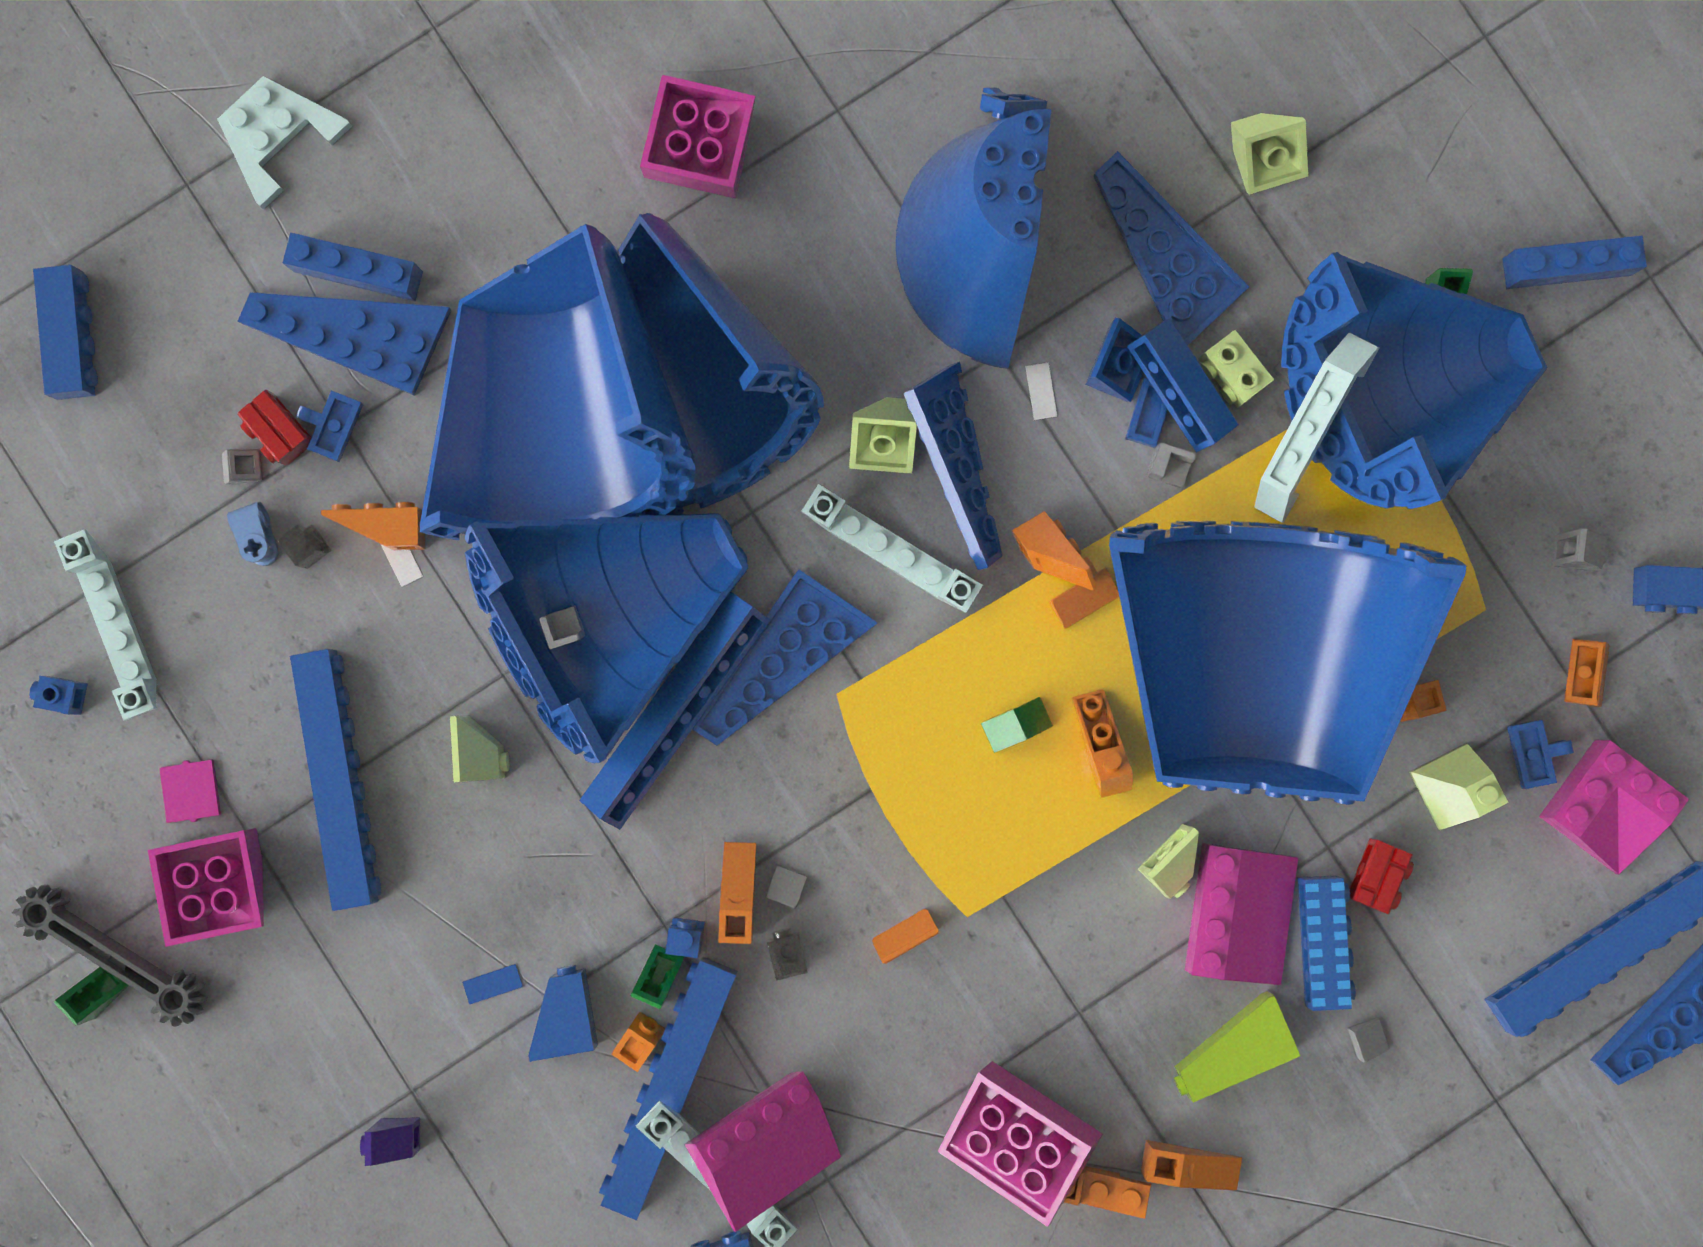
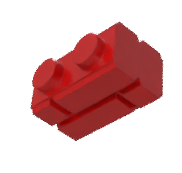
M267 389L262 391L237 414L243 421L240 425L242 430L251 439L256 437L264 445L260 449L261 452L273 464L277 461L285 466L289 465L301 453L307 450L312 438L278 397Z
M1370 838L1349 888L1350 899L1389 915L1391 909L1395 910L1401 901L1402 893L1399 892L1403 879L1407 880L1413 871L1414 863L1411 862L1413 854L1377 839Z

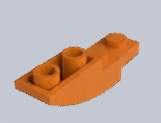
M1085 1166L1064 1203L1077 1206L1081 1203L1145 1219L1151 1183L1122 1177L1120 1173Z

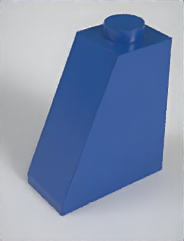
M576 965L557 968V974H553L549 978L528 1054L529 1062L594 1051L598 1046L586 968L577 970Z

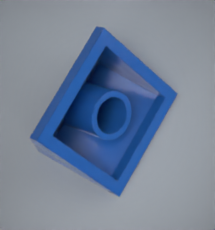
M1115 317L1106 332L1085 385L1126 402H1131L1143 375V370L1127 346L1142 335L1122 319Z

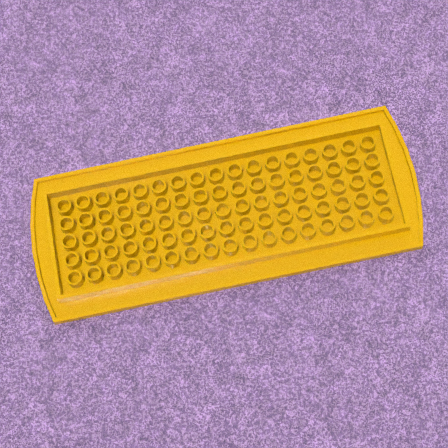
M1287 430L1116 529L1123 531L1124 527L1157 523L1158 529L1166 530L1170 529L1171 523L1176 521H1216V524L1226 525L1231 524V521L1316 527L1318 532L1334 533V530L1354 534L1377 536V538L1385 539V543L1390 544V548L1395 549L1399 548L1402 542L1425 547L1428 550L1444 553L1443 558L1454 557L1467 566L1465 577L1437 639L1486 611L1474 568L1458 530L1442 500L1414 509L1398 506L1392 508L1374 506L1356 499L1343 491L1330 480L1332 474L1322 462L1314 463L1311 460L1294 491L1299 496L1284 523L1254 508L1260 480ZM1111 532L1082 549L1080 556L1082 558L1088 557L1097 572L1106 567L1118 590L1109 548L1110 536L1113 533ZM1043 572L836 694L848 737L864 777L885 817L923 871L966 917L971 916L1190 786L1183 784V787L1172 788L1163 785V782H1157L1120 597L1064 629L1048 601L1077 584ZM1104 689L1133 772L1132 790L1104 798L1100 797L1091 770L1072 697ZM1040 697L1053 727L1023 742L994 753L981 723Z

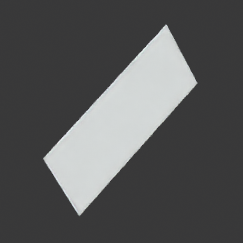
M1049 363L1025 366L1034 420L1057 417Z
M381 545L401 587L423 577L410 550L394 551Z

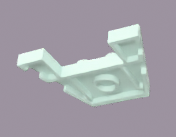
M264 76L217 118L256 203L263 210L284 190L262 167L308 123H311L331 145L352 127L347 119Z

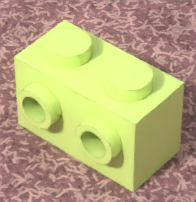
M1236 330L1220 340L1199 358L1202 362L1200 366L1207 377L1210 379L1214 378L1221 386L1220 393L1223 398L1231 405L1234 403L1237 408L1274 381L1273 377Z

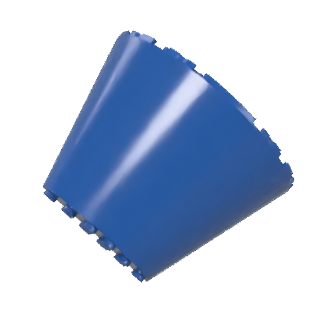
M587 224L580 226L578 229L528 258L527 265L520 264L514 266L512 269L459 300L420 521L421 533L459 541L460 533L466 534L468 526L476 521L513 522V520L597 519L598 517L666 515L676 508V500L678 498L680 501H684L688 497V490L693 489L695 485L696 463L692 449L619 254L612 242L599 232L596 227Z
M1216 521L1172 522L1170 529L1166 530L1158 529L1157 523H1145L1135 527H1124L1123 531L1116 530L1110 536L1109 548L1157 782H1163V785L1172 788L1183 787V784L1197 785L1198 789L1204 791H1215L1217 787L1229 788L1237 794H1250L1252 789L1259 788L1265 789L1267 796L1283 798L1286 794L1299 795L1301 799L1307 801H1319L1321 797L1331 798L1337 803L1346 805L1354 804L1355 801L1364 802L1465 577L1467 566L1454 557L1443 558L1444 553L1428 550L1425 547L1402 542L1400 547L1395 549L1390 548V544H1386L1385 539L1377 538V536L1354 534L1334 530V533L1318 532L1316 527L1242 521H1231V524L1226 525L1216 524Z

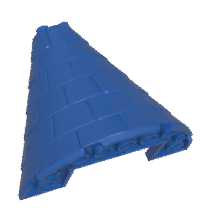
M1339 252L1332 253L1307 278L1310 284L1303 295L1295 298L1285 327L1281 367L1288 369L1290 388L1284 391L1290 418L1291 420L1294 419L1324 361L1348 333H1352L1379 347V350L1364 377L1357 376L1312 460L1314 463L1322 462L1332 474L1330 480L1343 491L1356 499L1382 508L1398 506L1414 509L1446 499L1447 494L1456 481L1465 475L1490 438L1500 431L1511 413L1516 411L1527 393L1548 368L1524 314L1493 305L1464 293H1457L1433 283L1427 285L1367 261L1364 264L1339 254Z
M719 513L682 514L679 516L598 517L597 519L513 520V522L476 521L468 526L465 534L466 542L468 544L472 543L473 547L465 552L472 588L479 608L484 613L491 614V626L488 630L508 670L524 696H530L532 699L536 698L539 702L536 706L538 716L555 737L575 755L584 751L586 753L583 755L585 761L594 764L607 759L606 757L610 754L624 731L630 728L674 664L679 663L698 633L703 631L720 604L728 597L748 570L745 552L741 547L737 546L732 537L730 524ZM576 605L586 636L580 640L549 649L540 618Z

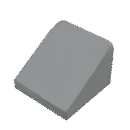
M227 449L222 453L224 484L262 481L259 449Z
M777 865L765 898L796 909L807 876Z
M1379 1018L1348 1028L1357 1058L1363 1063L1390 1050Z

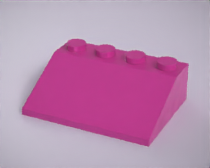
M1202 843L1185 971L1194 976L1281 985L1298 857Z
M991 1061L977 1074L938 1152L1048 1227L1089 1161L1103 1134Z
M803 1071L789 1073L684 1144L734 1232L841 1157L821 1102Z

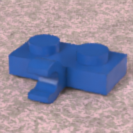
M983 88V92L987 94H982L980 109L983 112H992V117L1004 119L1025 111L1046 109L1048 101L1027 94H1006L999 88Z
M331 390L322 414L300 405L296 418L316 426L307 449L340 462L363 403Z
M1543 720L1507 726L1521 789L1557 783L1551 757L1574 753L1571 740L1548 743Z

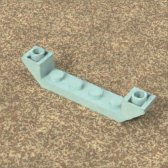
M1348 333L1324 361L1260 480L1254 508L1284 523L1299 496L1298 493L1294 492L1357 376L1364 377L1379 347L1352 333Z
M819 484L801 511L836 537L935 598L965 613L983 586L956 568L955 570L949 568L848 506L844 499Z
M85 529L54 541L65 571L77 574L119 682L120 688L112 690L123 721L156 709L157 679L112 563Z
M658 1101L636 1127L659 1149L663 1147L709 1189L684 1145L700 1133L679 1113ZM775 1204L747 1223L751 1233L766 1247H782L797 1230Z

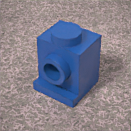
M39 676V681H34L31 685L29 696L31 700H34V708L68 715H81L88 683L52 676ZM55 691L56 695L55 698L52 700L53 693Z
M673 917L672 925L668 930L665 954L698 958L701 954L705 921Z

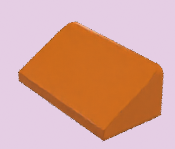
M1106 567L1093 575L1098 587L1094 591L1075 585L1048 601L1064 629L1119 597V592Z
M1572 639L1564 702L1602 707L1610 647L1607 642Z
M923 909L874 937L872 943L882 963L887 964L939 934V929L929 911Z

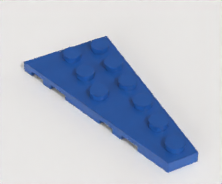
M1117 151L1094 173L1095 181L1162 320L1165 321L1170 318L1188 346L1238 299L1249 286Z
M250 292L238 322L415 396L452 309L442 306Z
M959 361L947 366L903 394L906 398L907 407L912 413L919 429L920 438L930 455L932 467L937 472L943 486L945 498L950 503L956 517L957 526L964 536L969 555L974 560L977 570H981L991 566L1003 555L995 519L988 515L986 499L990 498L988 487H982L979 471L983 470V464L974 423L966 416L964 402L968 401L966 389H960L957 374L962 373Z
M798 569L766 616L770 619L769 623L693 727V730L718 746L878 623Z
M1703 944L1590 1059L1614 1084L1620 1085L1652 1069L1654 1064L1668 1057L1673 1058L1683 1053L1682 1050L1694 1044L1703 1043Z

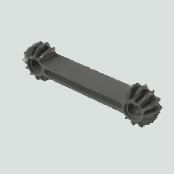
M44 884L40 885L38 889L36 887L28 888L25 891L26 896H20L16 899L21 908L14 909L12 914L20 916V920L14 926L17 928L25 926L23 936L30 937L34 935L36 940L41 941L46 939L49 934L155 1001L156 1006L151 1009L150 1013L161 1012L159 1022L165 1023L170 1020L171 1025L177 1027L181 1025L182 1021L186 1024L193 1022L194 1015L202 1014L204 1011L199 1003L207 1001L208 997L199 992V990L205 987L204 983L194 984L197 974L192 973L186 976L184 970L175 971L172 977L66 910L65 905L71 899L68 897L60 899L62 889L54 888L51 890L50 885ZM41 905H43L47 911V916L45 920H43L39 915V908ZM175 990L180 992L183 997L181 1006L174 1002L173 993Z

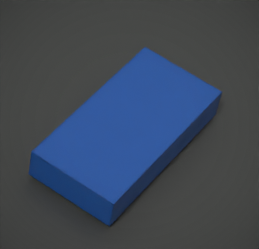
M1144 378L1125 439L1156 448L1168 409L1148 378Z

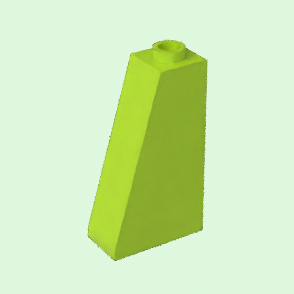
M1268 991L1261 993L1174 1066L1178 1076L1174 1077V1081L1181 1096L1187 1094L1188 1098L1194 1103L1301 1056L1275 996Z

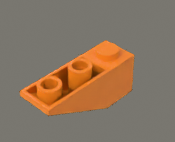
M398 502L395 503V508H383V504L367 503L364 504V509H351V505L335 504L332 505V510H321L322 516L394 551L425 550V533L420 532L422 510L415 507V503Z
M1044 511L1012 530L1020 551L1035 570L1093 591L1098 588L1093 577L1097 573L1093 563L1088 557L1082 558L1080 556L1082 553L1078 544L1072 537L1070 539L1065 537L1067 535L1066 531L1058 519L1052 521Z
M1104 689L1072 697L1100 797L1104 798L1132 790L1133 772Z
M724 842L718 943L751 944L753 941L756 843Z
M1146 1140L1141 1174L1147 1182L1168 1186L1237 1190L1242 1157Z

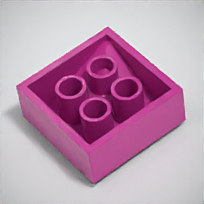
M662 75L640 164L644 178L736 199L745 160L755 95Z
M1594 740L1539 817L1612 872L1619 875L1672 824L1689 799L1611 740Z
M257 828L148 850L165 947L264 926L263 865Z

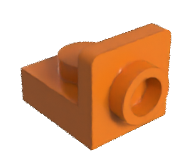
M1439 680L1416 685L1400 722L1447 711Z
M639 1012L611 1055L638 1072L660 1040L665 1028L659 1025L653 1018Z

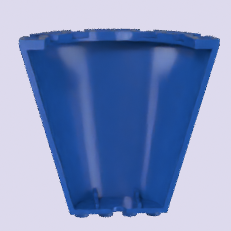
M1052 109L1025 111L972 129L947 143L920 169L907 191L899 213L895 248L897 267L905 294L923 324L948 347L958 350L971 357L974 361L993 367L1009 368L1037 252L1043 189L1035 185L1034 176L1040 171H1045Z
M651 213L639 214L618 251L695 458L696 471L693 489L688 490V497L684 501H680L678 498L676 500V508L666 514L679 516L683 514V507L696 503L702 509L743 491L771 474L768 466L779 459L780 463L788 461L801 449L816 430L821 420L818 410L824 407V397L817 381L675 229L665 220Z

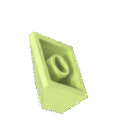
M1260 113L1231 122L1233 152L1246 192L1249 195L1308 177L1306 120L1303 117Z
M886 397L853 413L849 469L912 474L917 425L907 407L906 399Z
M451 716L453 781L465 782L505 778V772L509 771L510 760L508 752H504V746L470 716Z
M1464 744L1409 772L1439 830L1479 818L1509 803L1494 773L1468 744Z
M1184 824L1138 868L1168 899H1171L1173 896L1178 898L1190 887L1188 881L1193 877L1199 832L1194 827Z

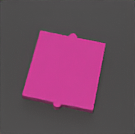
M186 760L180 765L159 768L166 823L184 820L197 822L198 818L221 815L214 760L193 763Z

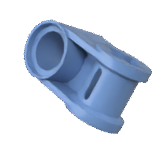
M259 501L228 512V523L235 536L242 558L261 566L274 563L279 551L271 529L270 518L264 505Z

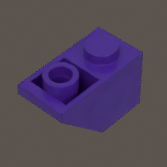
M420 1117L381 1118L365 1131V1135H362L360 1140V1154L365 1156V1166L414 1157L420 1151Z

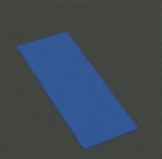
M516 964L462 982L469 1005L523 987Z

